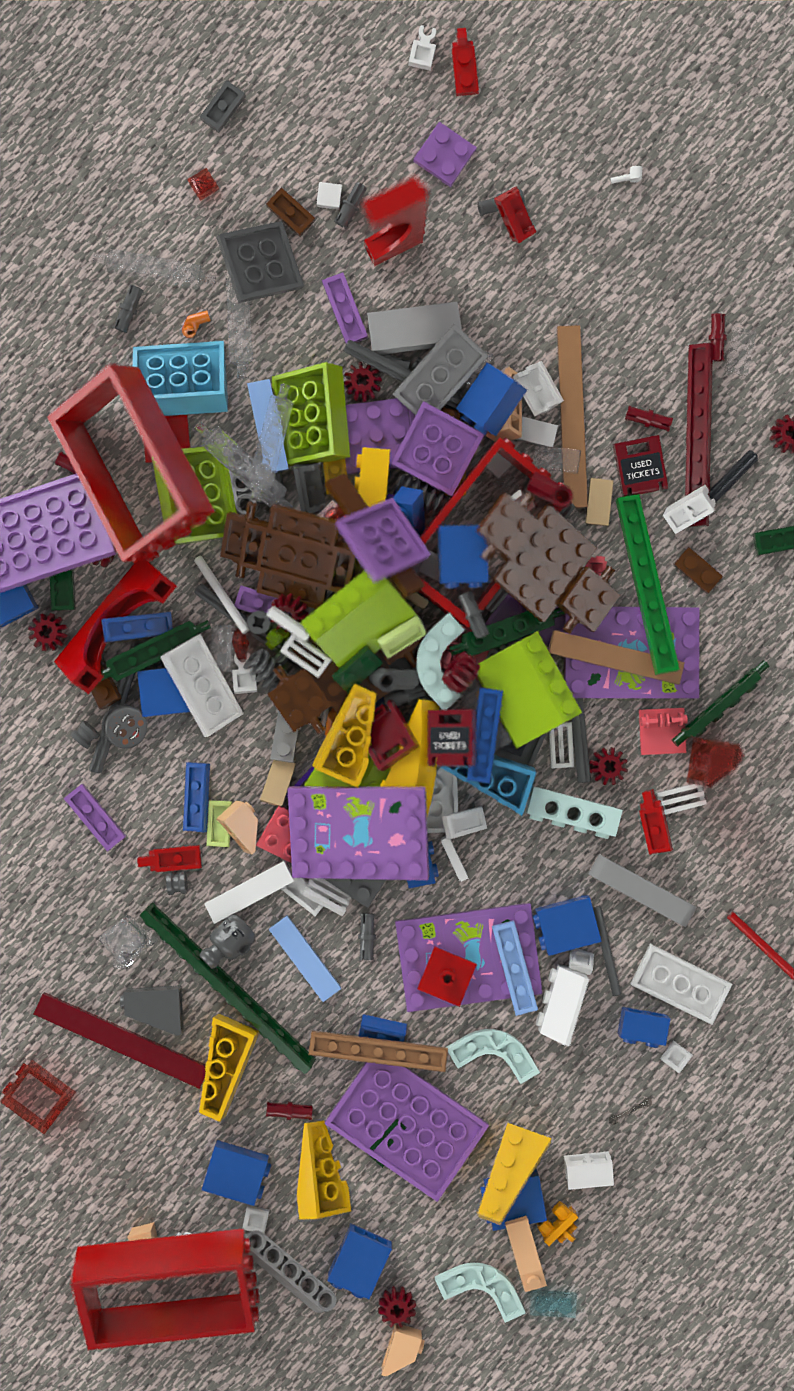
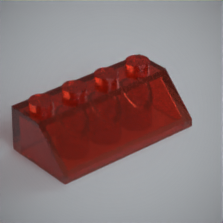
M693 737L686 782L706 788H711L737 769L738 763L742 762L743 749H740L741 744Z

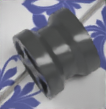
M256 611L248 617L247 625L253 633L262 634L270 629L272 622L271 618L266 615L267 612Z
M83 720L80 723L79 729L73 731L71 736L80 745L88 749L93 739H97L100 734Z
M181 871L179 874L166 873L168 895H174L175 892L188 893L186 871Z

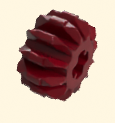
M359 362V369L351 365L350 370L352 373L345 372L344 376L349 380L344 381V387H349L346 391L347 395L355 392L353 397L355 401L358 400L359 395H362L363 402H366L367 394L374 399L375 394L373 391L380 392L381 387L377 384L382 382V378L375 377L379 373L378 369L370 371L372 366L367 364L366 368H363V363ZM361 378V379L365 380V379L367 378V379H368V380H366V381H367V385H366V386H364L363 384L358 385V384H359V380H358V379Z
M785 415L783 420L778 418L775 421L776 426L770 428L774 435L770 436L769 440L777 441L773 446L775 449L782 446L781 453H785L788 450L790 454H793L794 416L790 418L789 415ZM786 432L793 433V437L787 436Z
M289 593L287 597L281 594L278 599H274L271 603V606L277 607L299 623L309 615V612L305 610L307 603L301 604V596L294 599L292 593ZM277 623V626H276L277 629H280L281 627H283V626H281L280 624Z
M42 613L40 614L41 621L36 618L32 620L36 626H29L28 630L34 631V634L30 635L29 639H37L34 647L38 648L42 645V651H47L49 647L52 651H56V644L59 646L64 645L60 638H68V634L62 633V630H66L68 626L60 625L63 618L58 617L55 619V614L50 613L47 618ZM47 628L52 629L53 632L49 636H44Z
M465 652L461 653L448 665V668L444 671L442 681L450 690L461 693L471 685L479 674L480 664L471 655Z
M602 747V756L594 752L593 755L597 758V761L589 760V764L596 765L595 768H591L589 771L590 773L598 772L594 777L595 781H599L602 778L603 785H607L608 780H610L612 785H615V777L619 780L624 779L620 771L628 772L627 768L622 767L628 761L627 759L619 760L623 752L619 751L615 754L614 747H610L608 753L606 748ZM612 761V771L606 770L605 772L606 766L604 763Z
M395 1286L392 1287V1293L385 1290L383 1292L384 1298H379L380 1307L378 1308V1314L383 1315V1323L389 1321L391 1328L395 1323H398L400 1329L403 1327V1321L410 1324V1317H415L416 1310L414 1309L416 1307V1300L412 1299L413 1294L411 1292L405 1294L404 1287H401L399 1292H396ZM395 1305H398L400 1309L396 1310Z

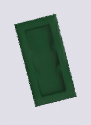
M794 526L752 534L756 556L794 549Z
M74 568L49 576L51 611L76 610Z

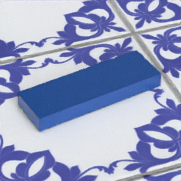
M171 612L102 619L105 642L156 637L173 629Z
M186 762L183 831L207 832L210 763Z

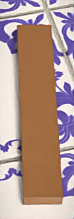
M556 630L552 632L548 650L553 655L680 685L685 663L678 661L680 668L678 672L655 676L649 653Z
M313 1030L309 1047V1055L439 1072H445L448 1048Z

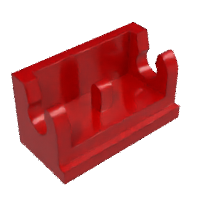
M515 186L494 198L512 241L519 244L537 232L527 213L518 187Z

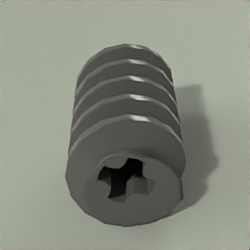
M404 473L393 494L396 495L402 486L423 490L424 513L428 514L433 510L434 515L445 493L440 492L437 495L436 488L433 487L429 490V484L424 483L421 485V480L418 478L413 480L412 475L408 474L405 476Z
M259 649L248 658L243 668L248 669L252 667L249 674L253 676L258 673L255 680L260 682L264 679L262 688L271 686L268 690L269 693L280 682L272 670L276 668L279 671L277 666L281 664L275 663V658L269 657L270 654L267 650Z

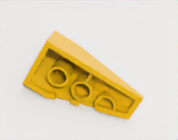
M356 684L353 685L312 764L316 770L357 788L359 787L368 767V752L371 742L370 734L376 693Z
M324 1120L304 1123L297 1187L299 1219H320L351 1212L349 1187L346 1180L341 1181L338 1173L341 1165L339 1160L334 1161L331 1154L333 1143Z

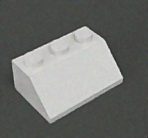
M557 963L556 969H551L549 975L551 986L549 991L545 990L542 1003L545 1006L543 1013H538L536 1025L541 1034L570 1046L589 978L584 973L568 969V966Z

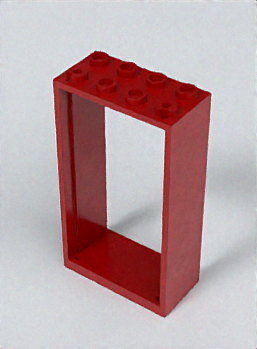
M109 364L47 416L122 562L153 561L160 556L159 553L175 546L176 540L192 533L191 529L195 526L206 523L209 520L208 517L215 512L139 367ZM118 395L122 399L180 511L144 538L84 425L87 420Z
M498 438L419 538L425 545L497 452L530 479H532L535 472L551 479L552 475L542 467L538 469L532 464L534 460L526 453L520 454L514 449L516 447L515 444L509 439L504 438L503 440ZM566 491L558 492L556 500L560 503L567 502L570 497L569 493ZM552 504V507L558 513L563 509L557 507L555 504ZM420 578L425 585L418 591L421 595L445 614L450 613L460 625L465 626V628L471 626L469 620L465 619L466 614ZM495 581L489 584L476 601L479 610H483L500 589V586Z
M244 1228L77 1246L70 1284L87 1350L255 1332V1322H259V1309L256 1307V1303H260L259 1288L255 1289L257 1277L256 1272H252L254 1260L253 1255H249L251 1244L249 1238L245 1237ZM236 1271L240 1294L102 1309L96 1286Z

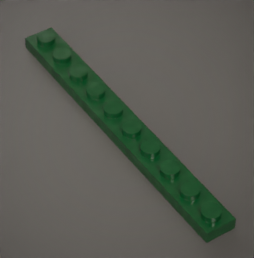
M153 902L139 915L148 927L159 934L163 942L169 944L181 959L186 960L198 975L204 977L209 982L210 987L218 991L230 1006L235 1007L247 1022L254 1025L260 1035L268 1039L280 1054H284L297 1070L306 1074L312 1068L316 1058L313 1055H309V1052L219 965L211 969L200 957L202 949Z

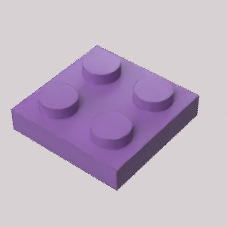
M439 122L414 157L413 162L451 187L475 153L477 147Z

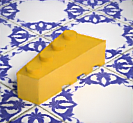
M362 447V454H357L356 468H360V477H355L354 487L368 507L386 500L390 450Z
M221 1014L213 1017L199 1113L219 1122L227 1115L259 1036L258 1030Z
M507 1123L478 1211V1217L501 1225L529 1177L539 1164L542 1156L550 1146L552 1138Z

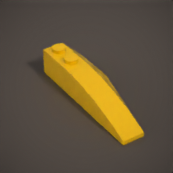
M419 699L408 722V726L420 746L389 767L391 770L386 781L382 780L380 787H426L428 818L437 771V764L434 767H429L427 763L428 710H440V706L435 701ZM401 744L398 745L399 750H401L403 746Z

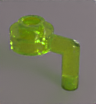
M274 628L265 637L268 640L265 645L272 651L283 640L287 642L292 634L290 632L285 633L282 628L278 631Z

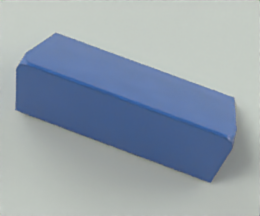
M363 1014L358 1036L404 1042L407 1024Z

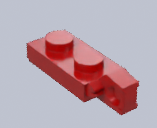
M457 28V42L452 43L451 50L456 96L479 94L473 41H467L466 28Z
M654 789L642 792L644 803L640 804L641 810H639L649 855L672 851L673 847L664 807L661 800L656 801Z
M200 845L149 850V856L137 858L138 867L150 866V871L156 872L202 868Z

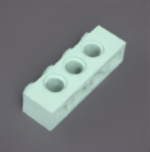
M535 786L531 788L525 810L527 814H530V819L543 822V818L552 820V825L565 827V824L573 825V830L587 833V829L596 832L595 836L609 839V835L616 837L623 811L619 808ZM554 801L557 808L555 812L549 814L545 811V806L548 802ZM572 807L578 809V816L575 819H569L567 816L568 810ZM593 813L600 815V822L596 825H591L589 821Z

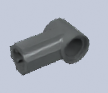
M379 666L369 675V681L380 690L390 692L392 690H415V687L418 686L419 677L416 669L384 668Z

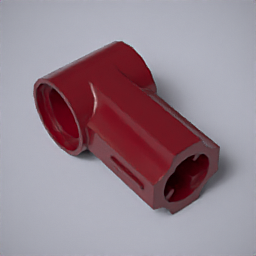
M535 472L527 487L528 492L555 504L559 508H567L572 504L573 492L568 486L561 485ZM566 491L570 497L567 502L560 503L556 500L557 493Z

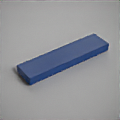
M479 688L476 709L475 766H468L466 779L468 781L490 784L503 691Z

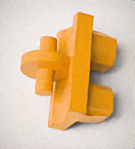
M559 1201L552 1208V1212L558 1219L553 1224L548 1219L547 1221L537 1223L543 1240L548 1246L556 1239L560 1243L566 1239L570 1242L576 1239L572 1234L578 1228L574 1224L578 1219L575 1213L576 1210L572 1206L568 1207Z

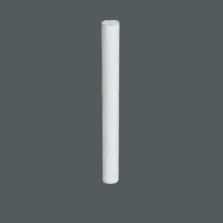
M198 556L194 560L242 634L247 633L250 630L247 623L203 557Z

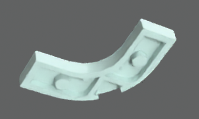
M450 613L445 615L427 632L417 652V674L425 691L442 710H447L461 697L459 693L450 690L442 681L444 675L440 665L442 653L464 631L463 627Z
M495 1029L477 1030L446 1047L458 1069L479 1056L495 1054L509 1064L520 1084L540 1073L524 1045L514 1036L504 1031Z
M466 1263L435 1276V1281L444 1300L467 1290L478 1289L491 1295L505 1323L526 1313L510 1279L493 1266L483 1263Z

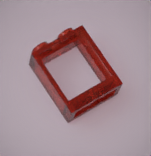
M32 1060L28 1065L23 1063L15 1074L18 1078L14 1083L10 1081L1 1092L5 1096L0 1102L38 1131L45 1134L76 1092ZM28 1074H31L60 1096V1099L44 1120L12 1097Z

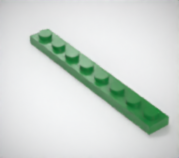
M640 495L619 497L615 500L655 676L678 672L680 668Z

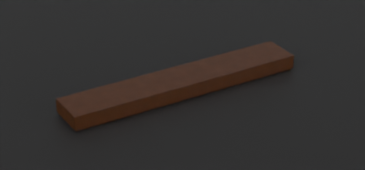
M345 473L325 483V487L346 516L369 508ZM412 567L390 576L404 597L421 590L425 586Z

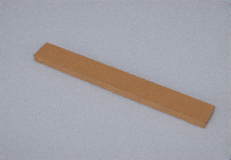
M580 325L557 326L559 393L564 400L560 403L563 484L568 486L573 492L572 503L575 509L587 508Z

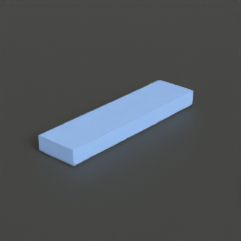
M270 379L247 383L266 474L287 471L289 468Z
M288 915L269 928V931L322 1002L342 988Z
M514 920L492 926L515 1015L518 1016L538 1010Z

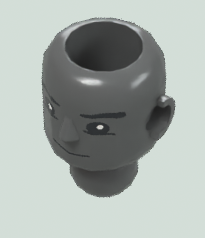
M231 915L212 931L210 940L213 945L203 949L200 957L211 969L215 968L223 957L228 960H234L240 955H245L255 940V934L238 915Z

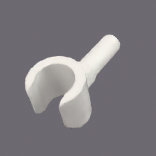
M630 167V174L610 178L611 184L622 181L639 182L642 179V167Z

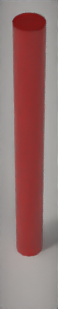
M732 912L727 919L794 980V968L739 916Z

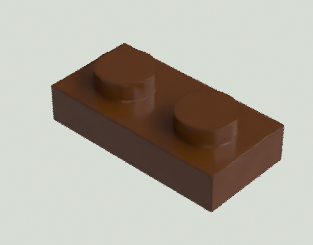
M282 187L266 203V207L299 237L315 222V217Z
M687 547L673 564L706 594H709L723 577L690 547Z
M101 659L100 663L102 671L107 668L103 659ZM112 677L101 681L91 691L99 709L102 710L122 699Z

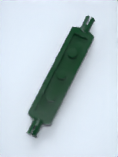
M558 607L553 610L545 622H541L529 611L487 625L489 633L483 638H476L473 631L463 634L461 636V643L449 647V650L453 651L451 652L452 656L462 652L475 656L527 637L537 631L540 632L555 626V618L565 615V612Z
M208 620L198 625L188 621L107 660V668L101 671L102 675H105L99 683L109 677H112L117 682L162 660V655L194 636L211 629L210 625L205 626L209 624Z
M762 660L755 668L747 672L687 724L677 736L671 739L672 742L678 747L687 738H697L707 731V725L720 720L724 716L723 711L728 707L736 706L741 701L740 697L745 692L750 693L758 686L757 682L761 679L760 675L770 667L769 664Z

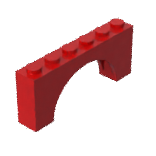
M416 176L362 202L363 211L373 232L381 229L364 239V247L374 266L423 243L424 227H426L425 220L427 219L426 204H428L427 196H429L424 182L419 183Z
M147 560L134 563L55 659V664L72 684L90 694L104 677L101 673L100 663L107 642L104 641L102 619L126 617L136 608L149 602L155 601L163 604L177 588V585L157 567L147 562Z

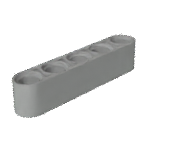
M600 854L588 873L599 881L684 927L687 926L697 908Z
M254 1230L245 1234L246 1238L254 1237L257 1241L256 1248L251 1247V1252L249 1253V1255H253V1260L316 1313H323L335 1307L336 1296L333 1291L263 1232ZM268 1251L274 1255L273 1263H270L267 1259ZM286 1266L290 1267L292 1271L290 1278L285 1275L284 1269ZM303 1281H306L309 1285L307 1293L302 1288ZM321 1295L326 1298L325 1307H322L320 1304Z

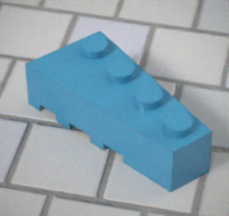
M494 755L490 784L466 780L468 772L467 757L466 767H441L523 816L536 775L534 767Z

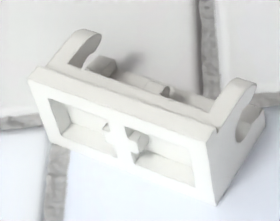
M542 361L526 367L525 371L513 376L516 382L527 389L524 398L534 416L546 413L564 401Z
M706 485L666 508L663 517L675 534L715 511L714 498L712 500L709 498V489Z
M609 1151L564 1156L568 1190L614 1185L613 1163Z

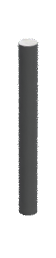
M599 905L593 907L602 941L600 944L612 995L619 996L621 995L620 985L602 908Z

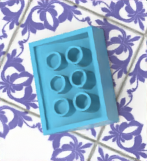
M224 341L133 347L132 367H139L164 416L228 412Z

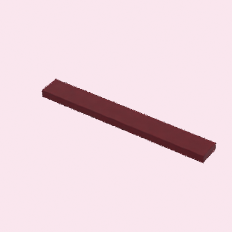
M712 343L692 344L688 347L685 496L706 485L709 489L708 496L710 498ZM709 515L689 527L709 526Z
M45 992L42 994L33 1015L200 1089L205 1079L206 1064Z

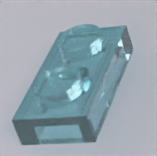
M531 1290L529 1313L534 1316L575 1318L577 1294L576 1292Z

